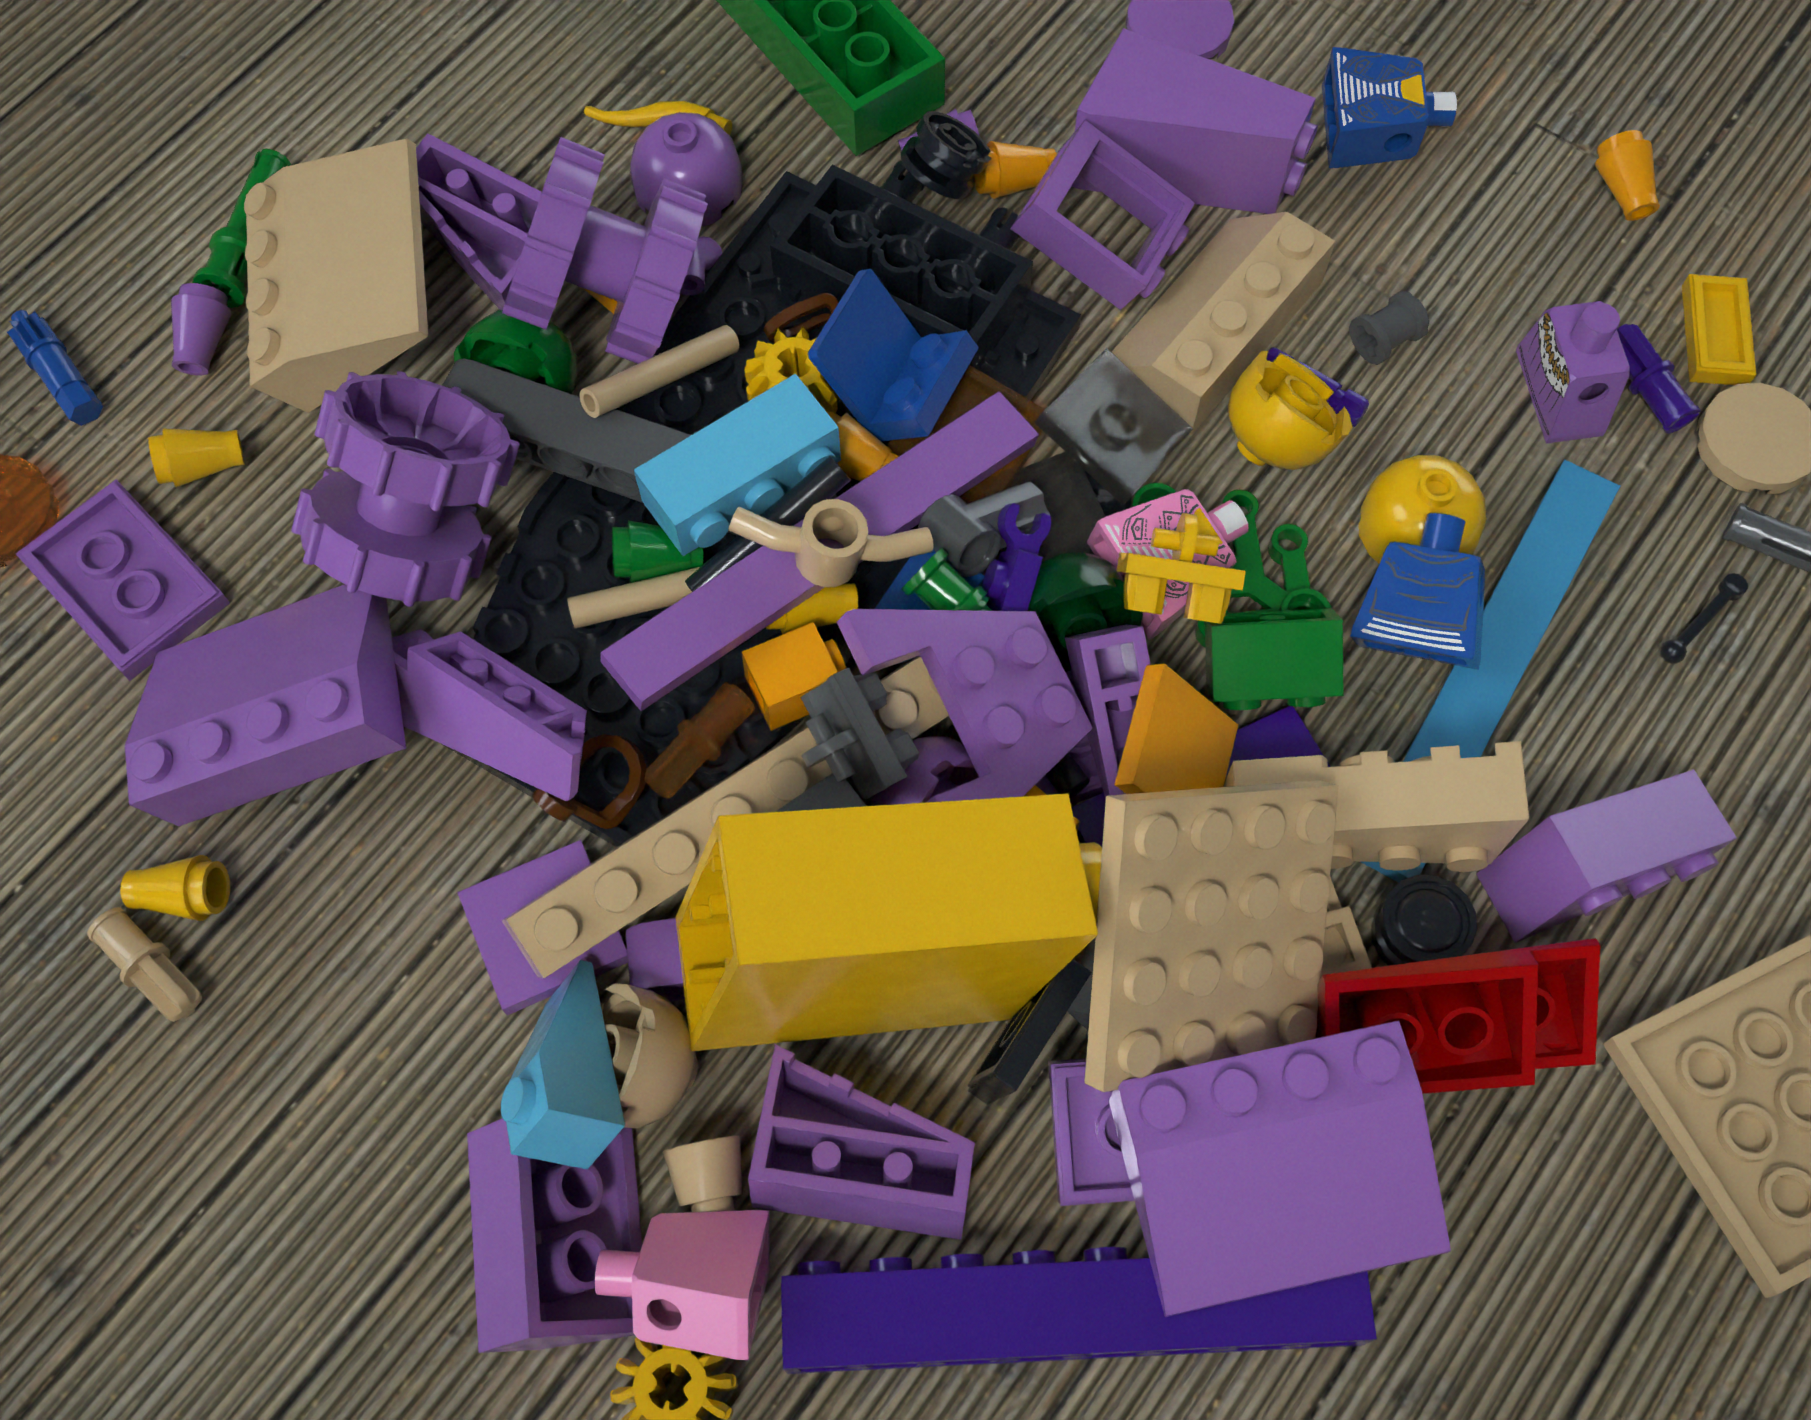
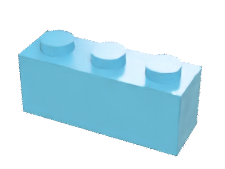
M795 373L635 468L634 474L642 502L682 556L698 547H709L726 535L738 506L758 515L763 514L829 456L836 462L841 461L839 427Z

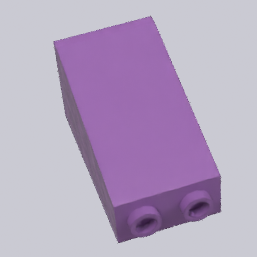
M1123 28L1077 109L1075 130L1084 120L1088 121L1194 201L1196 205L1272 214L1276 213L1285 194L1295 196L1305 174L1307 164L1299 161V158H1306L1318 129V125L1309 122L1316 98ZM1080 175L1077 176L1072 184V187L1077 189L1101 192Z

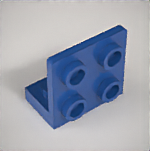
M865 269L858 271L808 351V357L857 421L880 441L929 436L979 347L967 330L940 335L933 333L921 337L873 270Z

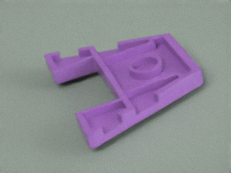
M853 609L847 611L837 621L862 676L916 656L922 658L979 778L938 794L927 802L1022 797L1093 729L1034 611Z

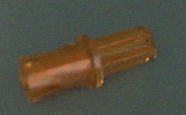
M725 682L698 714L690 721L682 720L677 726L680 734L646 769L644 780L650 788L666 799L671 798L707 759L717 760L721 755L720 747L735 729L755 711V706L750 698L737 686L729 685L728 682Z

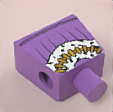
M1602 301L1557 306L1545 310L1516 349L1546 444L1604 436L1629 378V363L1617 332L1620 316L1614 307Z

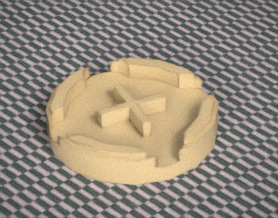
M1764 383L1736 384L1719 392L1698 420L1697 430L1699 429L1700 441L1697 447L1700 458L1714 476L1734 489L1749 493L1753 489L1769 490L1767 494H1781L1800 485L1811 472V410L1804 401L1783 388Z

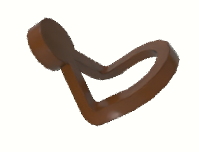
M823 293L800 301L772 317L765 324L763 330L771 343H775L774 336L777 329H780L787 338L796 337L802 326L809 332L826 324L838 305L836 297L829 293ZM825 307L830 309L831 314L817 315L803 323L782 330L800 317Z
M602 734L590 738L583 744L580 769L595 752L606 747L615 748L620 751L628 761L630 774L624 791L602 811H596L574 799L564 801L538 788L534 791L532 797L541 809L560 821L566 822L574 814L600 828L612 829L617 827L629 813L645 787L647 768L644 756L635 743L623 736Z

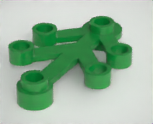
M1163 483L1144 485L1136 492L1132 507L1175 493L1176 491ZM1233 490L1224 497L1222 504L1231 500L1249 512V514L1245 515L1249 527L1248 532L1232 541L1236 564L1232 569L1246 571L1243 591L1232 589L1230 598L1250 597L1265 608L1237 613L1332 608L1322 593L1310 587L1304 554L1308 545V537L1305 531L1294 524H1283L1272 533L1268 545V553L1274 562L1282 566L1283 589L1264 574L1255 522L1259 509L1258 500L1252 493L1246 490ZM1283 539L1291 540L1297 545L1298 549L1293 551L1285 550L1279 545L1278 541ZM1198 620L1195 628V637L1205 647V621Z

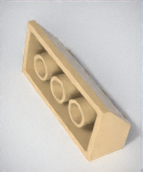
M1289 212L1230 219L1098 366L1096 374L1192 436L1234 387L1241 374L1261 351H1265L1322 284L1336 241Z

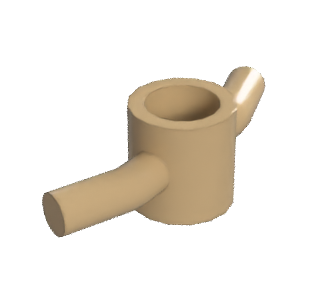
M826 499L814 504L806 512L802 527L780 525L738 506L728 528L729 531L769 549L795 553L796 566L802 576L811 583L822 587H837L848 582L856 573L860 560L889 562L933 551V539L928 527L885 536L868 534L867 520L862 512L850 502L839 499ZM829 538L836 540L845 548L833 549L826 547L818 539Z

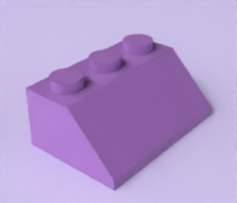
M503 1118L467 1133L478 1352L542 1350L635 1336L633 1333L632 1298L597 1295L595 1292L596 1265L602 1249L640 1252L642 1247L632 1128H623L588 1170L511 1155L507 1124Z

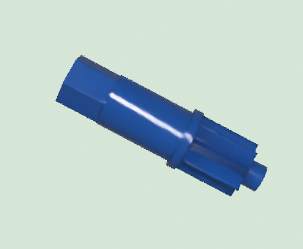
M25 310L16 311L11 316L12 321H9L13 328L7 331V333L25 357V362L28 366L37 372L70 421L82 426L98 419L103 405L67 355V348L63 342L57 338L43 317L40 318L35 311L30 315Z

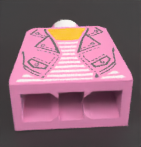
M1184 489L1098 520L1087 540V544L1094 555L1109 561L1116 568L1119 552L1172 559V550L1151 547L1153 529L1162 528L1176 531L1182 513L1195 514L1198 517V534L1218 537L1219 547L1215 557L1194 553L1192 563L1232 569L1236 564V558L1228 543L1246 534L1249 527L1243 511L1235 502L1229 500L1206 512L1194 492ZM1168 579L1162 615L1142 612L1141 626H1143L1149 640L1161 633L1185 612L1189 582Z

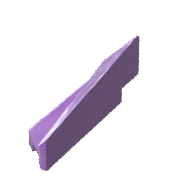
M422 629L392 637L404 727L564 801L572 799L577 794L587 710L461 631L435 640Z

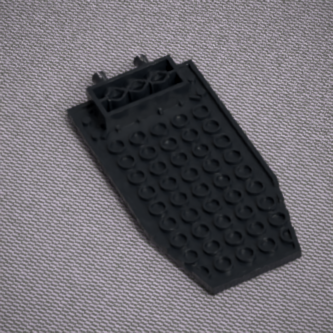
M901 160L896 163L893 171L881 187L833 164L817 185L786 171L705 275L703 291L697 295H690L670 320L663 335L661 345L657 348L654 356L723 325L731 327L736 333L739 340V350L735 354L616 408V410L693 435L748 402L746 392L748 383L746 382L744 372L746 360L755 358L754 350L757 341L775 344L769 341L763 330L765 324L772 317L795 303L823 293L832 294L839 303L858 271L872 269L921 337L933 333L940 335L967 330L979 347L929 436L881 441L893 451L892 453L901 456L998 391L1022 414L1079 330L1081 314L1031 290L1033 261L1011 251V248L1021 236L1010 229L1018 217L1015 212L1012 211L1004 225L1001 221L1007 214V208L995 209L990 220L978 235L913 204V200L926 186L919 182L910 172L904 176L903 173L906 171V167ZM825 307L800 317L782 330L803 323L817 315L831 314L830 309ZM825 324L808 332L810 341L818 337ZM838 400L836 414L842 417L845 413H848L857 421L843 401ZM553 472L526 506L517 526L519 535L511 553H505L496 574L498 583L487 608L482 606L473 626L475 632L473 640L587 710L584 743L590 738L609 734L623 736L635 743L644 756L647 768L646 783L637 802L621 823L612 829H604L574 814L569 818V820L618 847L769 751L807 716L771 731L745 678L742 651L782 635L781 629H766V627L640 711L601 663V652L670 606L574 628L567 598L630 583L629 577H614L612 527H628V520L660 525L642 502ZM850 478L851 481L836 493L837 497L861 481ZM971 489L959 497L964 501ZM919 524L910 530L918 529ZM727 532L720 541L703 548V564L734 539L736 535ZM910 557L889 562L867 560L861 562L853 577L844 583H854L856 585L858 609H875ZM834 623L817 627L823 642L831 639L834 640L843 657L846 668L851 669L855 660L838 624ZM447 747L532 797V794L537 789L528 783ZM611 747L595 752L580 769L578 792L572 799L596 811L604 810L609 803L624 791L629 781L630 770L624 755Z

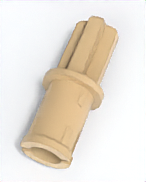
M119 907L107 910L93 921L87 931V936L121 970L120 980L127 987H137L169 1021L175 1022L181 1018L186 1019L195 1012V1008L202 1000L201 992L169 960L170 949L162 942L153 943L129 918L127 912Z

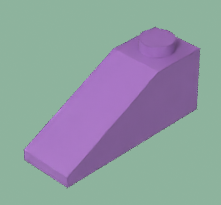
M1128 624L1065 637L1076 695L1093 727L1087 733L1105 799L1108 795L1126 794L1114 784L1144 671L1147 665H1151L1143 626Z

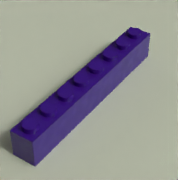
M1125 1247L1091 1248L1084 1250V1261L1057 1263L1055 1251H1023L1012 1254L1013 1265L984 1266V1256L981 1254H955L941 1257V1268L913 1270L911 1258H878L869 1261V1272L841 1273L840 1262L810 1261L797 1264L798 1275L781 1276L783 1369L787 1374L1362 1346L1377 1340L1368 1271L1169 1317L1164 1316L1150 1258L1127 1259V1248Z

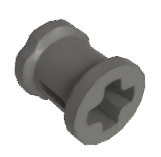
M1401 290L1389 298L1386 307L1372 315L1361 314L1353 319L1349 330L1352 343L1357 352L1364 360L1378 365L1390 357L1391 350L1407 340L1417 341L1426 336L1430 323L1427 311L1421 301L1410 292Z

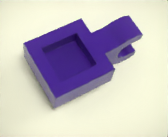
M1015 503L1006 504L1000 511L997 525L1001 537L1006 542L1007 549L1000 553L998 560L994 559L991 561L982 587L987 591L986 596L990 599L986 605L992 611L1028 610L1043 558L1038 556L1039 549L1051 529L1050 515L1045 513L1036 514L1032 529L1027 534H1024L1016 525L1020 505Z

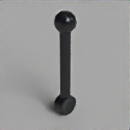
M1735 573L1728 574L1719 584L1718 595L1676 640L1671 639L1663 643L1660 653L1664 661L1670 664H1677L1684 660L1687 653L1686 647L1729 600H1738L1747 591L1748 583L1743 576Z

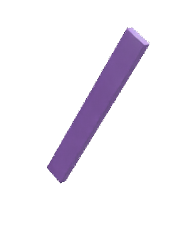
M998 391L835 499L850 502L862 512L867 520L868 534L885 536L909 531L920 523L921 517L927 508L936 500L952 494L961 496L1035 446L1039 434L1004 395ZM801 520L794 526L802 527L803 520ZM829 538L818 539L826 547L833 549L845 548L836 540ZM762 546L601 652V663L640 711H642L824 587L815 585L802 576L796 566L795 553L776 551Z

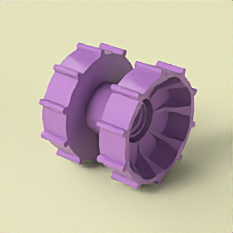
M560 137L502 314L546 330L564 281L617 301L606 338L607 346L605 352L639 364L652 358L657 348L660 347L663 335L678 302L681 288L697 246V239L708 203L704 202L706 194L663 178L654 201H652L644 226L590 205L605 154Z
M397 371L396 375L375 374L365 376L349 372L347 381L342 383L336 392L331 390H325L315 436L324 439L325 448L329 454L327 465L333 468L339 467L343 471L335 472L327 468L324 470L323 478L315 484L312 490L301 489L291 531L301 535L302 547L305 550L303 562L308 565L315 564L332 578L347 585L346 590L350 593H355L359 590L375 596L403 601L408 607H412L416 601H434L447 597L456 601L461 600L464 587H466L470 577H480L491 541V536L482 534L480 523L475 517L477 508L466 505L477 503L483 507L489 506L491 496L497 486L508 485L520 446L519 442L510 439L508 430L502 423L504 415L493 413L479 402L462 394L459 387L448 388L430 381L408 377L402 371Z

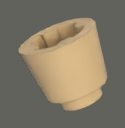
M740 1136L710 1139L663 1151L680 1207L691 1206L692 1212L735 1211L733 1197L742 1195Z

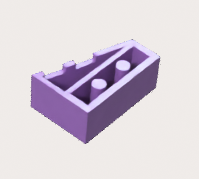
M427 133L416 147L421 223L498 309L503 310L542 192Z
M1691 770L1551 815L1500 854L1486 868L1477 872L1476 875L1514 942L1517 943L1582 914L1590 916L1614 905L1629 894L1634 899L1648 895L1668 884L1672 880L1670 877L1676 874L1681 882L1693 879L1718 865L1719 862L1715 858L1714 853L1737 839L1695 770Z
M775 1044L748 1177L751 1204L753 1208L961 1240L975 1142L896 1103H893L891 1107L855 1089L853 1082L835 1073L830 1077L796 1060L795 1053Z

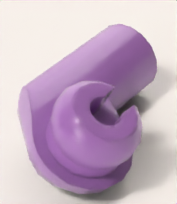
M703 236L697 239V246L680 291L684 295L693 296L703 291L705 275L722 255L721 247L709 237Z

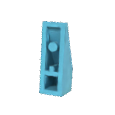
M580 960L547 1001L512 1077L504 1090L501 1100V1116L507 1124L511 1155L588 1170L625 1126L593 964L591 962Z

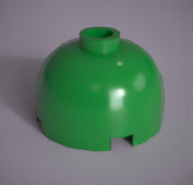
M498 310L473 325L454 351V363L458 359L473 360L569 394L573 393L577 385V357L574 349L560 328L550 320L545 330L502 314L503 310Z

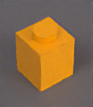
M814 622L742 651L745 678L771 731L809 715L800 697L823 684L833 674L846 669L843 657L834 640L831 639L823 642Z

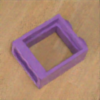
M1084 120L1062 145L1010 229L1121 310L1138 294L1145 299L1157 287L1165 274V269L1159 266L1165 255L1170 257L1186 238L1189 228L1183 223L1195 202L1088 121ZM1078 175L1152 229L1131 265H1128L1056 211Z

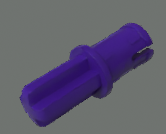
M1624 324L1618 327L1617 332L1629 363L1630 392L1633 395L1640 393L1662 424L1665 433H1673L1687 426L1698 417L1701 410L1698 405L1693 403L1672 374L1675 365L1670 360L1663 361L1637 325Z

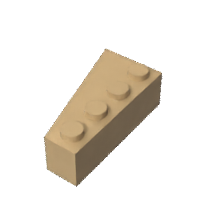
M1521 741L1495 743V756L1461 758L1460 747L1457 745L1430 747L1431 756L1417 758L1410 762H1395L1394 759L1387 755V750L1360 752V755L1346 758L1340 763V766L1328 767L1327 759L1323 755L1233 761L1224 783V787L1319 780L1339 785L1331 869L1348 867L1353 864V861L1379 862L1381 868L1394 871L1413 869L1421 863H1446L1447 869L1456 872L1478 871L1491 864L1529 820Z

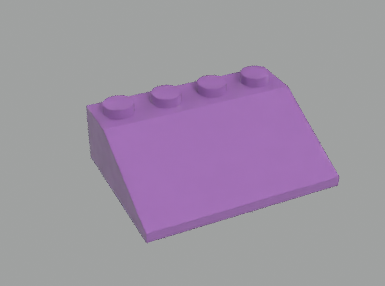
M344 584L157 652L125 743L129 805L174 825L181 826L406 749L387 599L359 590L355 593H350L346 590L347 585Z
M1399 1021L1155 1073L1143 1078L1123 1080L1118 1086V1090H1114L1111 1094L1109 1104L1165 1317L1437 1256L1451 1251L1423 1094Z

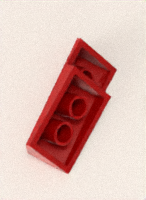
M1596 938L1324 974L1317 984L1318 1012L1316 1038L1399 1021L1422 1094L1535 1085V1069L1596 1065L1600 943Z

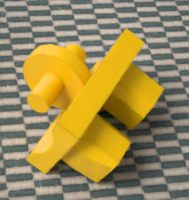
M1182 513L1176 531L1162 528L1153 529L1151 547L1172 550V559L1119 552L1117 572L1126 573L1124 580V609L1162 615L1167 580L1170 579L1189 582L1184 618L1222 624L1230 602L1232 589L1243 591L1246 571L1192 563L1194 553L1215 557L1219 547L1218 537L1198 534V517L1195 514Z

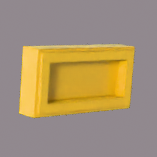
M1689 274L1682 284L1689 382L1724 385L1751 383L1756 376L1747 278Z

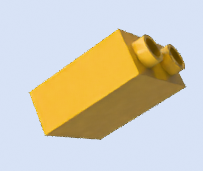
M1069 794L720 815L715 822L675 917L691 1051L1010 1020L1098 935L1096 924L1102 847L1095 842L1079 843Z

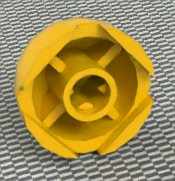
M1261 351L1241 374L1231 390L1228 410L1232 429L1239 439L1237 447L1249 461L1259 466L1267 463L1279 469L1296 470L1315 465L1332 453L1352 429L1350 414L1345 406L1338 414L1335 413L1334 409L1327 402L1334 392L1310 369L1281 353L1273 362L1268 361V351Z
M1416 455L1392 463L1372 482L1360 508L1361 518L1358 523L1359 537L1368 554L1376 562L1380 563L1385 549L1390 542L1420 546L1427 514L1441 513L1452 515L1465 520L1459 553L1473 555L1487 519L1485 498L1473 475L1457 462L1437 455Z

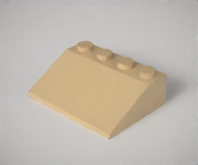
M406 138L286 166L264 182L257 183L250 189L248 194H246L244 202L247 226L245 258L247 260L248 274L246 306L248 308L249 321L247 356L249 358L250 387L309 413L322 405L325 390L336 392L340 385L347 381L349 372L356 373L359 376L369 375L428 337L416 144Z

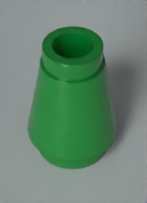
M628 520V527H612L614 577H629L630 583L703 565V548L698 547L682 556L661 526Z

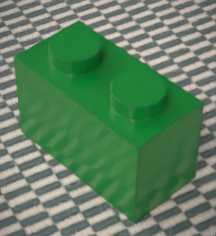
M1332 608L1225 614L1222 624L1205 622L1206 686L1213 702H1223L1225 709H1257L1261 707V700L1287 699V704L1294 707H1316L1326 703L1325 697L1344 696L1343 619Z

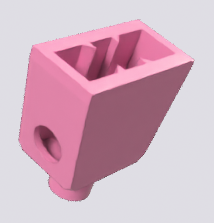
M769 1211L660 1213L651 1218L640 1252L603 1249L600 1251L595 1272V1292L597 1295L632 1298L633 1333L640 1341L736 1360H749L769 1274Z

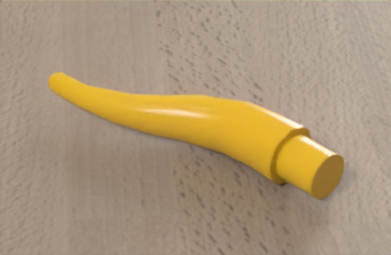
M659 101L643 107L620 111H604L592 106L584 108L586 116L603 123L622 127H647L662 116L685 112L698 113L714 120L729 136L732 131L731 120L716 115L714 110L687 101Z

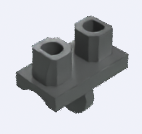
M846 668L833 674L823 684L800 697L811 716V719L806 721V724L817 743V746L801 755L805 764L809 768L826 760L837 782L846 779L862 801L875 796L906 778L907 775L904 770L919 758V751L908 732L898 728L885 735L873 713L887 704V692L876 673L872 672L864 676L861 674L853 676L850 669Z

